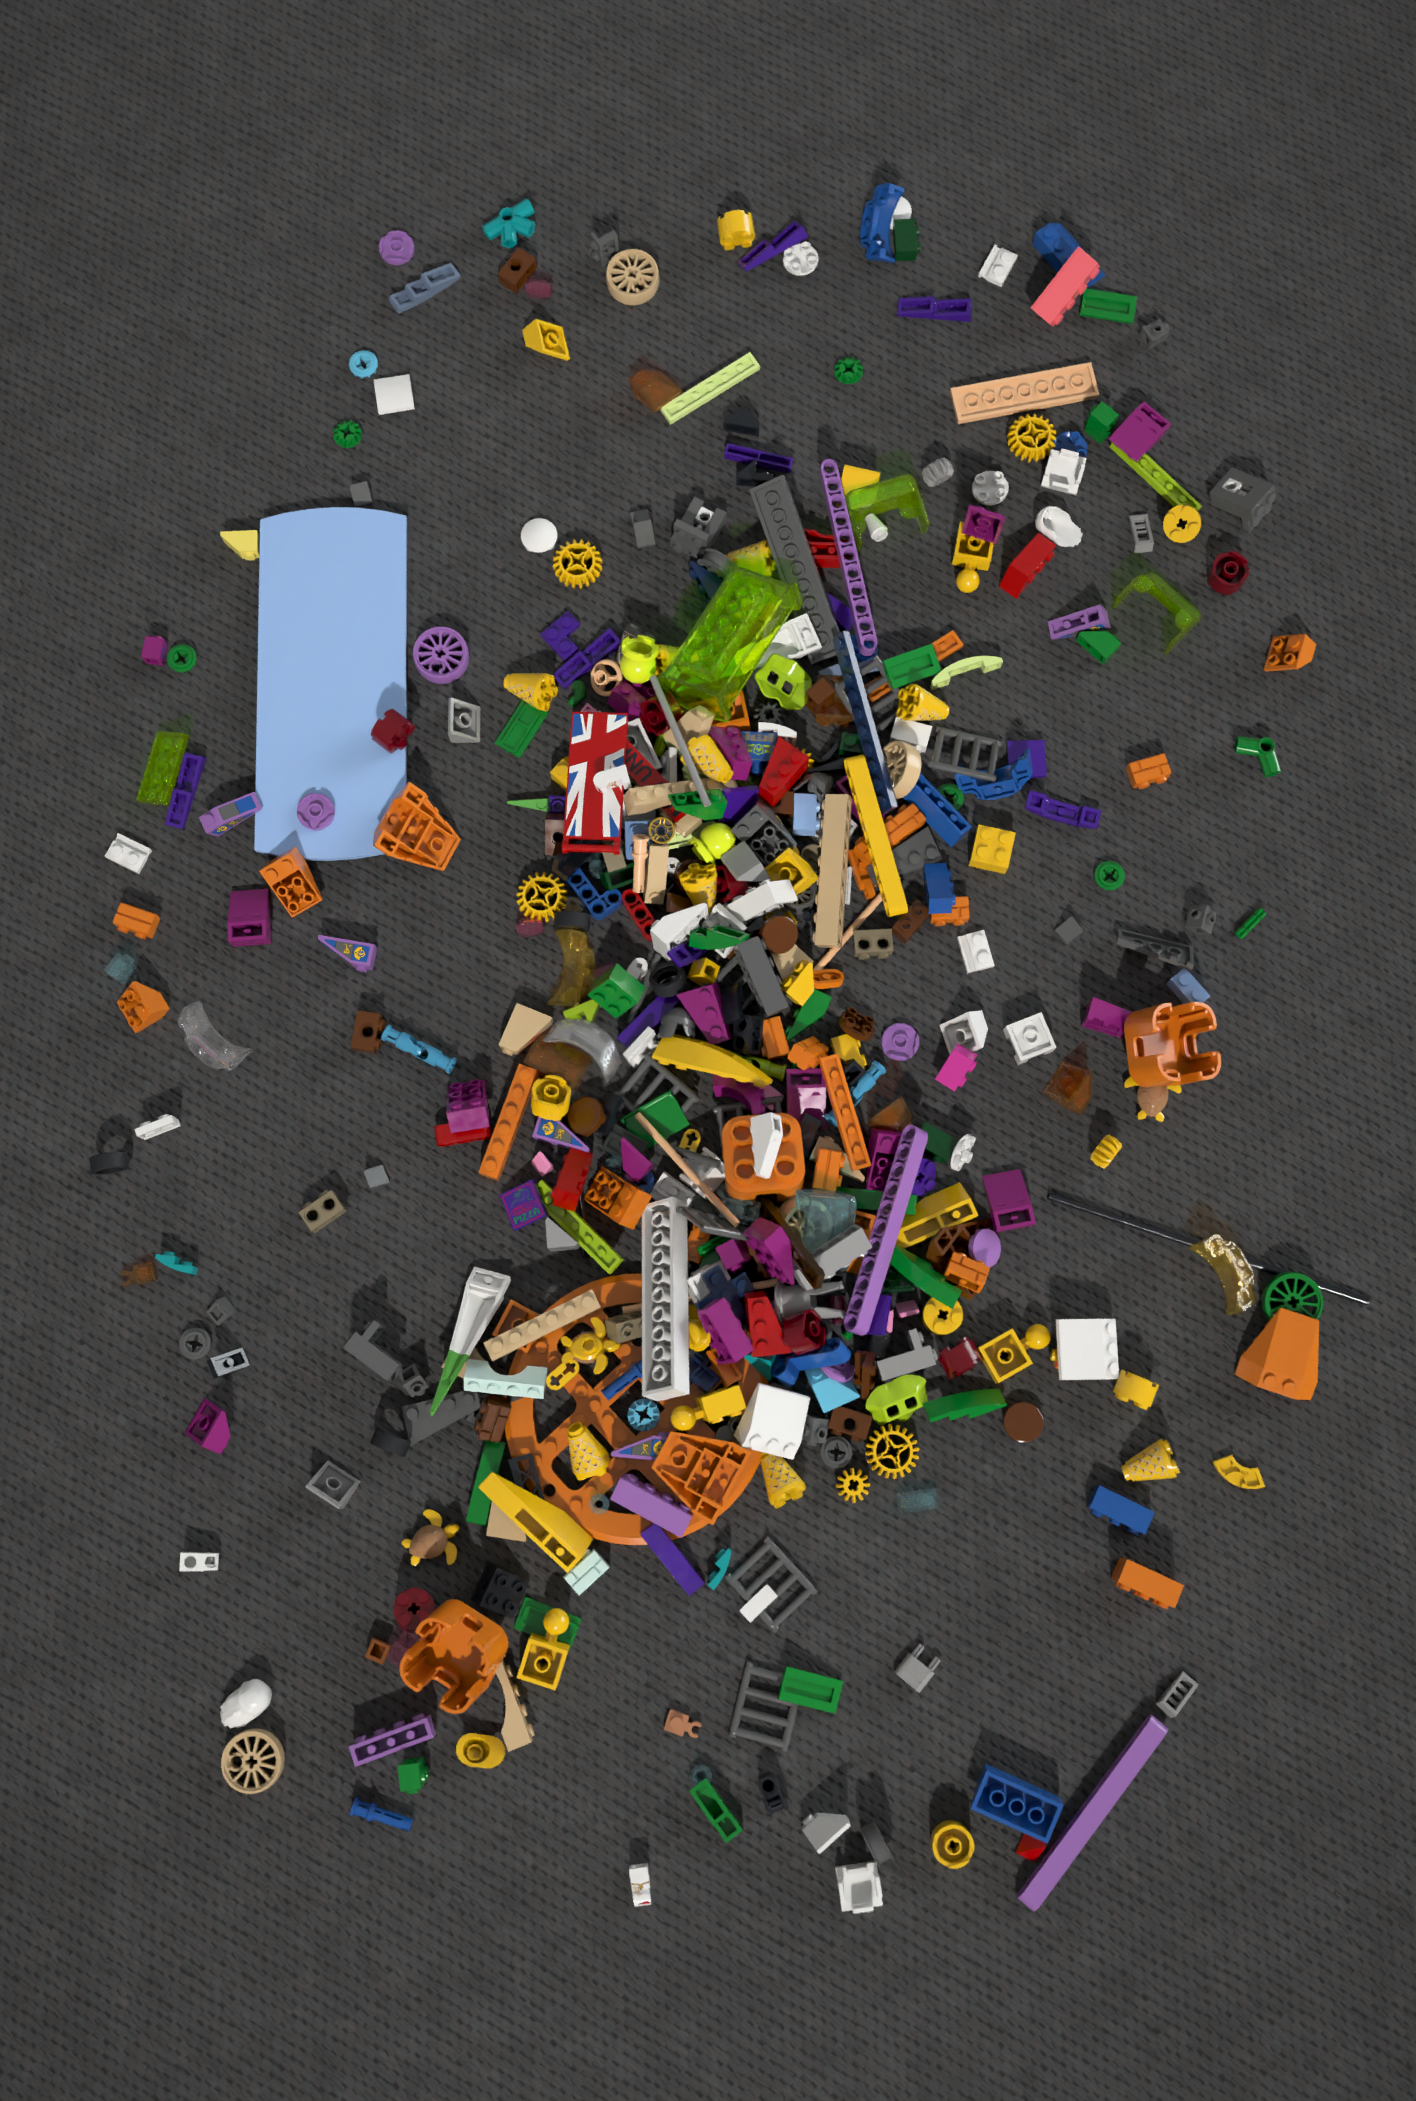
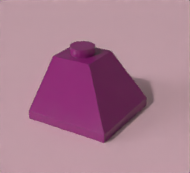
M623 1137L621 1139L623 1170L627 1172L624 1176L631 1183L636 1181L639 1184L654 1166Z
M204 1398L185 1434L200 1446L221 1455L231 1437L225 1411Z

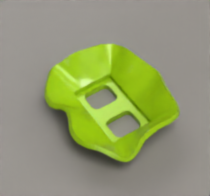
M774 653L754 676L763 695L767 698L777 699L782 708L786 710H799L804 707L805 694L811 687L812 680L795 660ZM771 671L778 675L775 685L767 681ZM785 681H788L793 686L789 695L782 691Z
M902 1375L891 1382L876 1387L868 1397L865 1405L866 1409L880 1426L890 1421L906 1422L915 1410L923 1407V1403L928 1402L925 1389L926 1380L917 1375ZM915 1397L917 1404L906 1408L905 1400ZM897 1405L899 1412L888 1416L887 1408Z

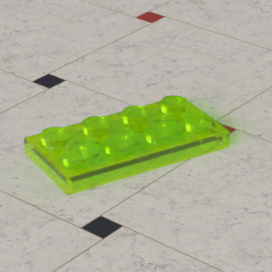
M157 731L136 801L142 804L169 805L189 735Z

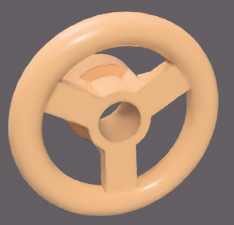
M610 659L599 661L592 669L591 685L597 694L609 697L612 690L604 691L606 685L611 681H617L616 687L623 681L620 666ZM604 665L612 666L617 675L608 673Z

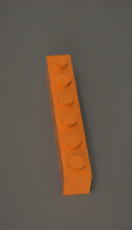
M521 1064L518 1065L478 1172L480 1175L496 1181L500 1180L530 1100L532 1086L539 1075L536 1069Z

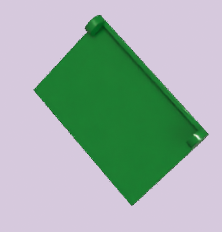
M671 1090L621 1118L622 1123L626 1125L629 1132L649 1143L646 1149L657 1144V1142L635 1119L637 1113L640 1112L664 1139L690 1125Z

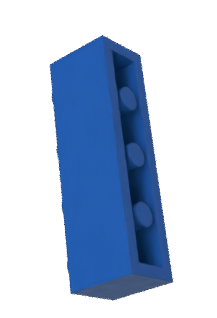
M920 773L913 789L903 798L909 804L914 803L919 812L926 817V822L952 847L967 834L972 826Z

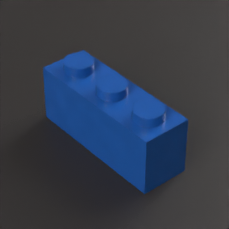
M946 863L924 864L923 883L928 914L952 913V905H955L956 898L955 894H953L951 870L948 871Z
M1100 1485L1095 1486L1087 1504V1508L1091 1509V1514L1099 1518L1104 1515L1110 1518L1108 1522L1118 1527L1121 1524L1128 1527V1532L1137 1536L1139 1533L1146 1534L1155 1513Z

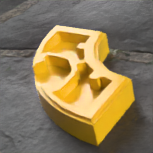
M1233 1455L1212 1461L1219 1474L1235 1486L1247 1489L1265 1487L1258 1467H1243L1236 1462Z

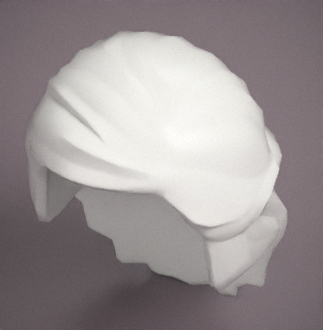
M1048 506L1037 514L1035 520L1036 529L1047 539L1062 547L1078 546L1081 542L1083 534L1080 532L1081 528L1071 521L1067 512L1058 507Z
M259 1679L243 1682L220 1706L221 1722L224 1726H229L230 1728L244 1727L251 1720L258 1717L271 1702L272 1693L270 1687Z

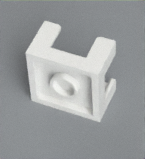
M1042 1012L1009 1024L1003 1029L1006 1039L1010 1038L1016 1052L1014 1058L1017 1065L1025 1063L1028 1059L1043 1053L1044 1055L1051 1053L1056 1049Z

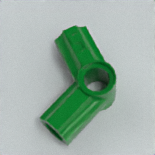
M1237 736L1234 745L1235 753L1256 756L1264 777H1272L1281 772L1274 751L1275 743L1271 738L1256 739ZM1261 746H1265L1268 751H1263Z

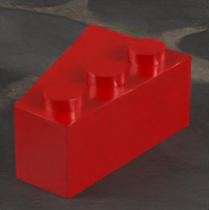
M803 528L817 568H840L833 536H826L817 533L816 530ZM845 555L844 558L850 560V555Z
M1038 533L1011 562L999 587L1017 599L1027 585L1034 580L1036 574L1043 570L1046 565L1045 563H1049L1055 555L1053 551L1056 544Z
M778 737L759 785L758 797L774 807L808 769L809 756L781 737Z
M572 1147L568 1154L565 1153L562 1161L564 1166L558 1172L557 1184L553 1187L551 1198H554L553 1206L576 1212L592 1163L593 1153Z
M765 1292L744 1293L747 1335L754 1349L750 1352L751 1356L760 1357L792 1353L789 1346H785L782 1341L784 1333Z

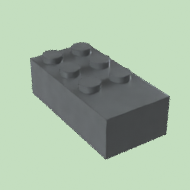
M756 936L737 944L734 948V953L759 1011L765 1020L784 1012L789 1006L780 988L782 985L780 977L773 972V961L771 957L767 958L765 950H767L763 939L760 940Z

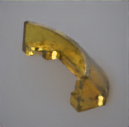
M570 928L556 930V935L563 952V975L556 993L548 1001L547 1005L575 1007L580 1004L584 996H587L592 987L595 970L593 949H589L587 944L588 937L584 932Z
M1213 1234L1189 1247L1190 1251L1202 1256L1218 1274L1226 1296V1313L1228 1316L1244 1312L1255 1303L1256 1295L1253 1293L1252 1286L1255 1284V1278L1252 1268L1243 1252L1232 1241L1227 1242L1221 1238V1235Z

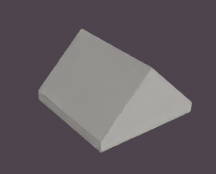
M449 698L448 736L451 743L480 742V706Z
M742 841L721 856L722 862L737 881L763 882L770 879L763 865L745 841Z
M549 1218L545 1220L547 1248L550 1252L579 1249L580 1245L552 1220Z
M327 1460L305 1488L336 1508L343 1509L361 1481Z

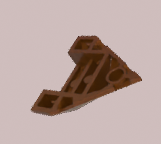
M991 1218L940 1228L930 1241L926 1258L934 1270L943 1275L953 1252L964 1253L967 1258H970L968 1245L971 1236L978 1229H987V1226L991 1225ZM945 1280V1282L962 1290L960 1295L968 1300H972L976 1295V1292Z

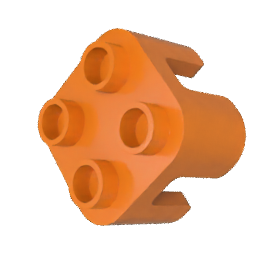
M1190 1002L1172 1007V1003H1164L1130 1013L1124 1023V1034L1129 1073L1133 1081L1141 1087L1179 1086L1214 1078L1221 1068L1220 1053L1212 1051L1198 1054L1196 1044L1197 1034L1216 1029L1217 1023L1213 1010L1205 1003Z
M774 1113L781 1116L783 1137L769 1179L756 1176L754 1171L755 1160L752 1151L753 1140L750 1131V1118L758 1115L737 1116L725 1124L722 1131V1157H724L725 1189L732 1201L741 1205L755 1204L756 1195L776 1193L777 1202H785L801 1193L805 1175L801 1127L793 1116L786 1113Z
M455 1599L447 1600L418 1625L415 1633L421 1636V1638L404 1654L399 1667L400 1675L404 1683L416 1692L421 1691L431 1680H437L449 1688L442 1696L439 1707L452 1714L463 1713L489 1687L507 1652V1635L502 1627L465 1603Z

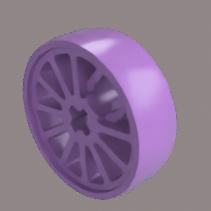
M434 627L423 632L416 640L413 649V660L418 672L425 679L437 684H446L457 680L464 674L469 663V650L464 638L455 630L448 627ZM439 638V645L435 643L434 639ZM443 638H447L446 642L443 645ZM452 640L456 641V643L449 646ZM432 642L434 647L427 645V643ZM458 647L462 649V651H453ZM425 648V649H427V650H429V651H431V652H421V651ZM462 656L461 661L452 658ZM421 657H429L428 659L420 662ZM449 662L456 664L457 667L452 669ZM429 664V670H426L424 667ZM436 666L443 667L439 670V672L433 671L434 667Z

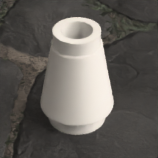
M872 513L866 516L865 521L871 538L877 542L885 539L888 535L887 527L875 514Z

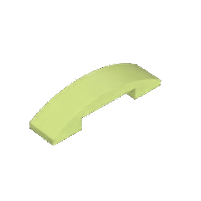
M975 656L957 661L938 673L932 680L930 688L934 690L949 685L951 676L981 667L983 673L999 669L1003 660L995 656Z

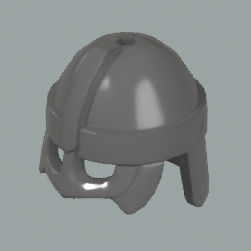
M821 772L807 774L791 789V792L815 794L817 801L821 803L820 808L822 809V801L825 800V794H831L833 778Z
M674 1007L662 1016L656 1038L657 1041L660 1042L662 1038L673 1037L676 1031L682 1032V1036L695 1039L696 1023L686 1008Z

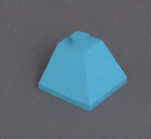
M820 1368L804 1370L823 1413L860 1397L852 1380L845 1383L835 1381L828 1377Z

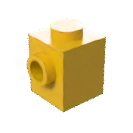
M708 958L695 960L691 965L687 978L700 986L704 983L708 985L713 984L720 966Z

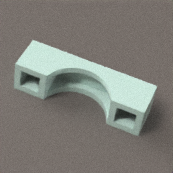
M468 1359L464 1374V1390L544 1399L547 1368L527 1365L518 1374L501 1375L490 1368L488 1361Z

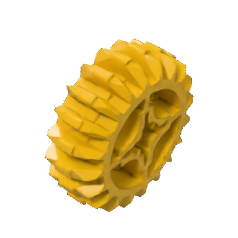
M1027 413L1025 418L1020 416L1018 421L1015 420L1009 428L1007 435L1008 446H1011V452H1015V457L1021 455V461L1024 458H1028V463L1031 462V459H1034L1035 462L1039 458L1044 460L1046 456L1050 455L1051 449L1054 450L1055 444L1053 440H1056V430H1053V424L1048 425L1049 419L1042 420V415L1037 418L1036 414L1030 417ZM1027 429L1025 433H1022V435L1018 436V433L1021 430ZM1046 440L1044 445L1037 447L1038 443Z
M574 539L573 544L567 541L566 547L561 545L560 551H556V557L553 558L555 563L553 569L555 570L556 577H559V581L561 583L565 581L566 587L571 583L573 589L576 585H579V588L582 589V584L589 587V581L595 583V577L599 578V571L602 570V559L599 558L600 552L596 551V547H590L589 541L585 545L582 539L579 543H576ZM566 558H568V568L564 569L563 563L566 560ZM591 559L592 566L588 570L586 567L587 560Z
M536 872V878L529 875L530 881L523 880L524 886L518 887L521 892L516 894L520 898L517 900V904L521 905L519 908L521 912L525 911V917L531 915V921L538 917L539 923L542 922V918L549 922V916L554 920V914L561 911L559 908H566V905L562 902L568 901V898L565 897L567 890L563 889L565 887L564 883L559 884L560 878L554 879L552 873L547 877L546 872H543L542 877H540L539 873ZM547 884L552 886V888L543 889L539 885ZM533 888L535 894L533 897H531V900L527 902V895L529 891ZM538 891L540 892V894H543V896L545 895L546 903L544 902V900H541V898H539ZM557 893V900L551 907L549 900L554 897L553 894ZM543 906L546 910H536L532 907Z
M888 1424V1431L885 1430L884 1426H881V1434L874 1430L873 1432L877 1437L869 1436L868 1438L870 1441H873V1444H866L867 1448H871V1452L867 1451L865 1455H872V1458L868 1459L867 1462L875 1463L871 1467L872 1470H875L877 1467L880 1468L877 1472L878 1475L885 1471V1478H889V1474L892 1473L893 1479H896V1472H899V1475L904 1477L902 1470L905 1469L906 1472L910 1473L911 1470L908 1465L916 1466L912 1462V1458L919 1459V1456L913 1455V1451L918 1452L919 1448H913L912 1446L917 1443V1440H909L913 1437V1434L910 1433L906 1436L907 1428H903L899 1432L900 1425H896L895 1430H892V1425ZM889 1435H897L906 1443L895 1445ZM883 1438L885 1450L876 1455L877 1444ZM890 1446L892 1448L901 1447V1449L897 1450L895 1458L892 1455L883 1456V1454L887 1453ZM908 1448V1457L905 1463L901 1465L899 1454ZM890 1458L896 1468H887L879 1460Z

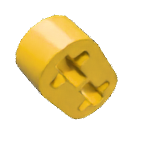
M695 1129L687 1130L679 1147L688 1148L696 1152L701 1140L700 1133ZM692 1133H695L697 1141L693 1140L691 1146H689L687 1135L691 1136Z
M573 1359L568 1362L569 1364L575 1363L576 1366L574 1367V1373L568 1372L566 1375L563 1372L567 1369V1363L560 1364L547 1376V1386L552 1390L561 1389L579 1373V1363ZM559 1375H562L563 1377L559 1380V1386H552L550 1384L552 1376L557 1378Z

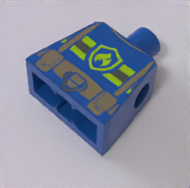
M742 731L741 736L752 759L751 775L762 776L763 767H767L775 748L777 733Z

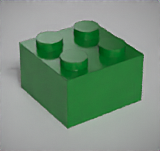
M616 963L595 979L587 995L613 1017L618 1018L639 1002L646 987Z

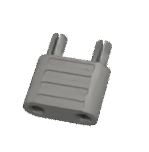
M920 1643L912 1653L907 1654L894 1671L919 1693L935 1674L933 1671L941 1661L938 1657H934L927 1667L921 1663L917 1657L925 1647Z

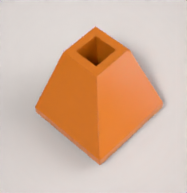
M1306 634L1273 636L1264 671L1293 670L1303 667L1312 661L1316 643Z
M136 981L130 984L117 1001L120 1010L135 1033L161 1019L170 1009L160 992Z

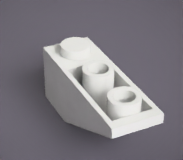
M772 1112L750 1118V1131L753 1140L752 1151L755 1160L754 1171L756 1176L769 1179L783 1137L781 1116Z

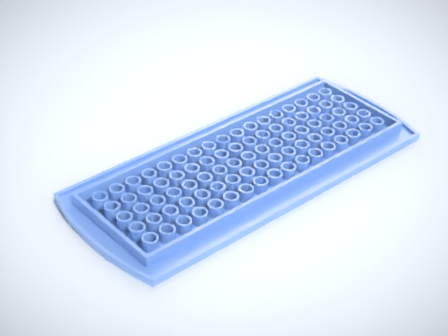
M330 507L282 513L260 519L255 793L262 809L255 813L254 850L278 857L296 846L305 860L314 861L350 860L383 855L385 853L373 846L374 831L391 800L406 785L407 745L403 750L397 749L391 754L371 739L373 738L371 731L379 718L383 720L386 717L384 713L390 709L396 710L407 719L406 515L382 510ZM308 794H324L334 805V819L323 830L314 831L307 829L297 817L298 803Z

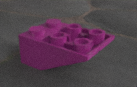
M1144 401L1110 436L1109 440L1116 447L1124 451L1129 458L1137 462L1162 439L1172 424Z
M624 680L613 688L607 703L618 713H628V722L639 718V714H641L640 704L656 695L650 680L642 684H635ZM667 680L659 682L665 693L672 692L675 688Z
M268 888L231 891L227 924L228 942L233 947L271 944Z
M821 1068L806 1070L786 1069L787 1114L793 1116L800 1125L805 1113H808L824 1122L821 1129H826V1120L824 1118L826 1114V1084Z
M475 1079L467 1083H453L447 1086L446 1114L451 1133L490 1127L485 1080Z
M877 1128L871 1129L868 1144V1156L871 1166L867 1167V1190H885L902 1132Z
M1020 1169L982 1176L995 1233L1031 1227L1036 1224L1032 1204Z
M759 1217L743 1232L747 1238L746 1243L757 1253L755 1255L756 1258L765 1265V1271L771 1278L776 1277L782 1283L795 1284L790 1239L780 1225Z

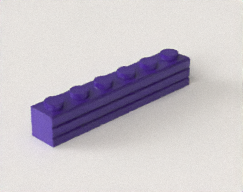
M727 443L724 453V459L750 464L757 460V466L789 474L793 465V458Z

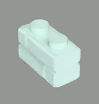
M587 1549L581 1561L564 1576V1579L580 1595L610 1566L595 1549L592 1551Z

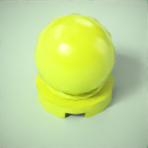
M637 635V638L632 639L628 636L623 639L621 645L623 655L620 661L621 673L626 680L635 684L649 681L657 668L655 658L658 656L659 645L655 644L654 639L643 635Z
M718 822L707 825L701 831L700 838L693 836L687 842L689 844L693 843L694 846L691 849L700 860L716 866L715 860H721L723 854L736 846V836L728 825Z

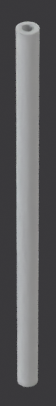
M656 675L650 677L652 686L703 806L708 807L711 805V802Z

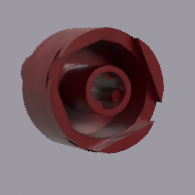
M1236 551L1219 554L1208 571V584L1220 594L1232 595L1237 592L1249 575L1250 570L1247 559Z
M664 692L676 722H678L684 716V712L675 700L674 695L671 692ZM657 695L640 704L641 714H639V719L646 731L660 736L670 729Z
M390 709L384 713L386 717L383 720L379 718L371 731V736L373 737L371 739L392 754L397 749L403 750L408 743L407 738L413 733L415 726L396 710Z
M725 865L715 866L717 871L716 900L719 901L718 903H731L733 898L740 895L744 896L746 895L745 892L751 889V884L748 881H737Z
M809 1309L784 1317V1334L782 1335L784 1345L789 1346L796 1355H801L824 1346L826 1331L825 1327L820 1326V1316L814 1310Z
M967 1337L959 1340L953 1349L949 1346L940 1351V1357L938 1358L950 1380L953 1379V1374L958 1377L974 1368L977 1360L980 1363L984 1361L973 1340H969Z
M410 1588L400 1593L395 1600L393 1608L397 1625L404 1631L413 1634L418 1625L435 1610L432 1597L427 1591L419 1588ZM412 1607H416V1609H418L416 1615H412V1612L410 1611L412 1610Z

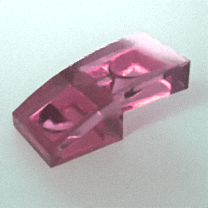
M403 1631L390 1649L386 1659L399 1668L404 1654L421 1636L416 1633Z

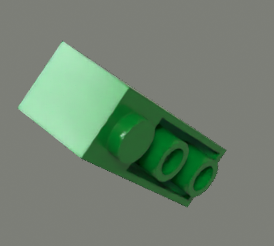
M721 789L705 790L711 802V805L708 807L703 806L697 791L668 794V798L675 810L703 820L723 818L727 805V800Z
M814 989V992L801 1009L797 1008L793 1016L795 1022L793 1026L789 1025L785 1032L788 1043L824 1017L831 1002V996Z

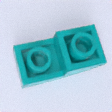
M163 1251L162 1255L156 1254L155 1256L158 1261L174 1270L197 1275L198 1267L192 1266V1262L181 1261L179 1265L180 1258L174 1256V1252Z
M722 1548L715 1556L717 1559L715 1564L720 1570L717 1571L715 1569L707 1578L710 1580L708 1586L713 1590L718 1586L727 1570L731 1556V1549L729 1548L726 1550Z

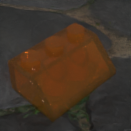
M542 1032L531 1046L523 1063L527 1067L536 1069L543 1076L556 1075L563 1078L571 1090L576 1092L593 1057Z

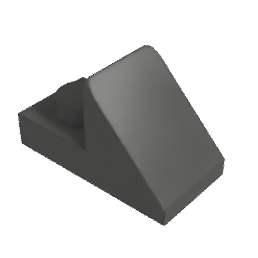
M648 509L631 512L630 516L637 548L655 545L652 521L650 520Z

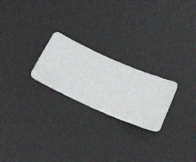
M765 1585L740 1609V1612L749 1622H752L777 1598V1594L769 1585Z

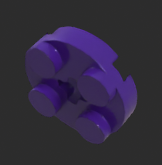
M922 1157L917 1176L920 1173V1177L918 1180L915 1179L911 1192L912 1195L920 1196L934 1189L936 1177L934 1162Z

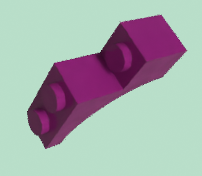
M712 1074L715 1097H728L738 1100L751 1111L752 1115L766 1114L765 1105H762V1100H765L764 1089L754 1086L751 1082L741 1083L734 1078H725Z

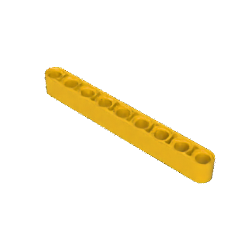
M864 755L845 758V771L886 914L888 917L908 913L906 898Z

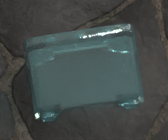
M825 1189L797 1190L796 1206L800 1211L806 1212L802 1242L809 1253L855 1223L857 1202L853 1195ZM848 1267L841 1268L836 1272H845Z

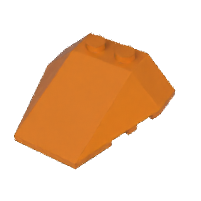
M408 782L391 800L376 827L373 846L387 856L444 871L461 839L449 823L444 821L438 813L439 810L431 804L426 793L411 782Z
M1280 1307L1264 1326L1265 1328L1258 1337L1254 1338L1249 1348L1241 1354L1234 1374L1262 1389L1296 1400H1311L1318 1383L1319 1320Z
M671 1431L651 1468L677 1494L695 1516L714 1525L730 1491L752 1452L734 1442Z

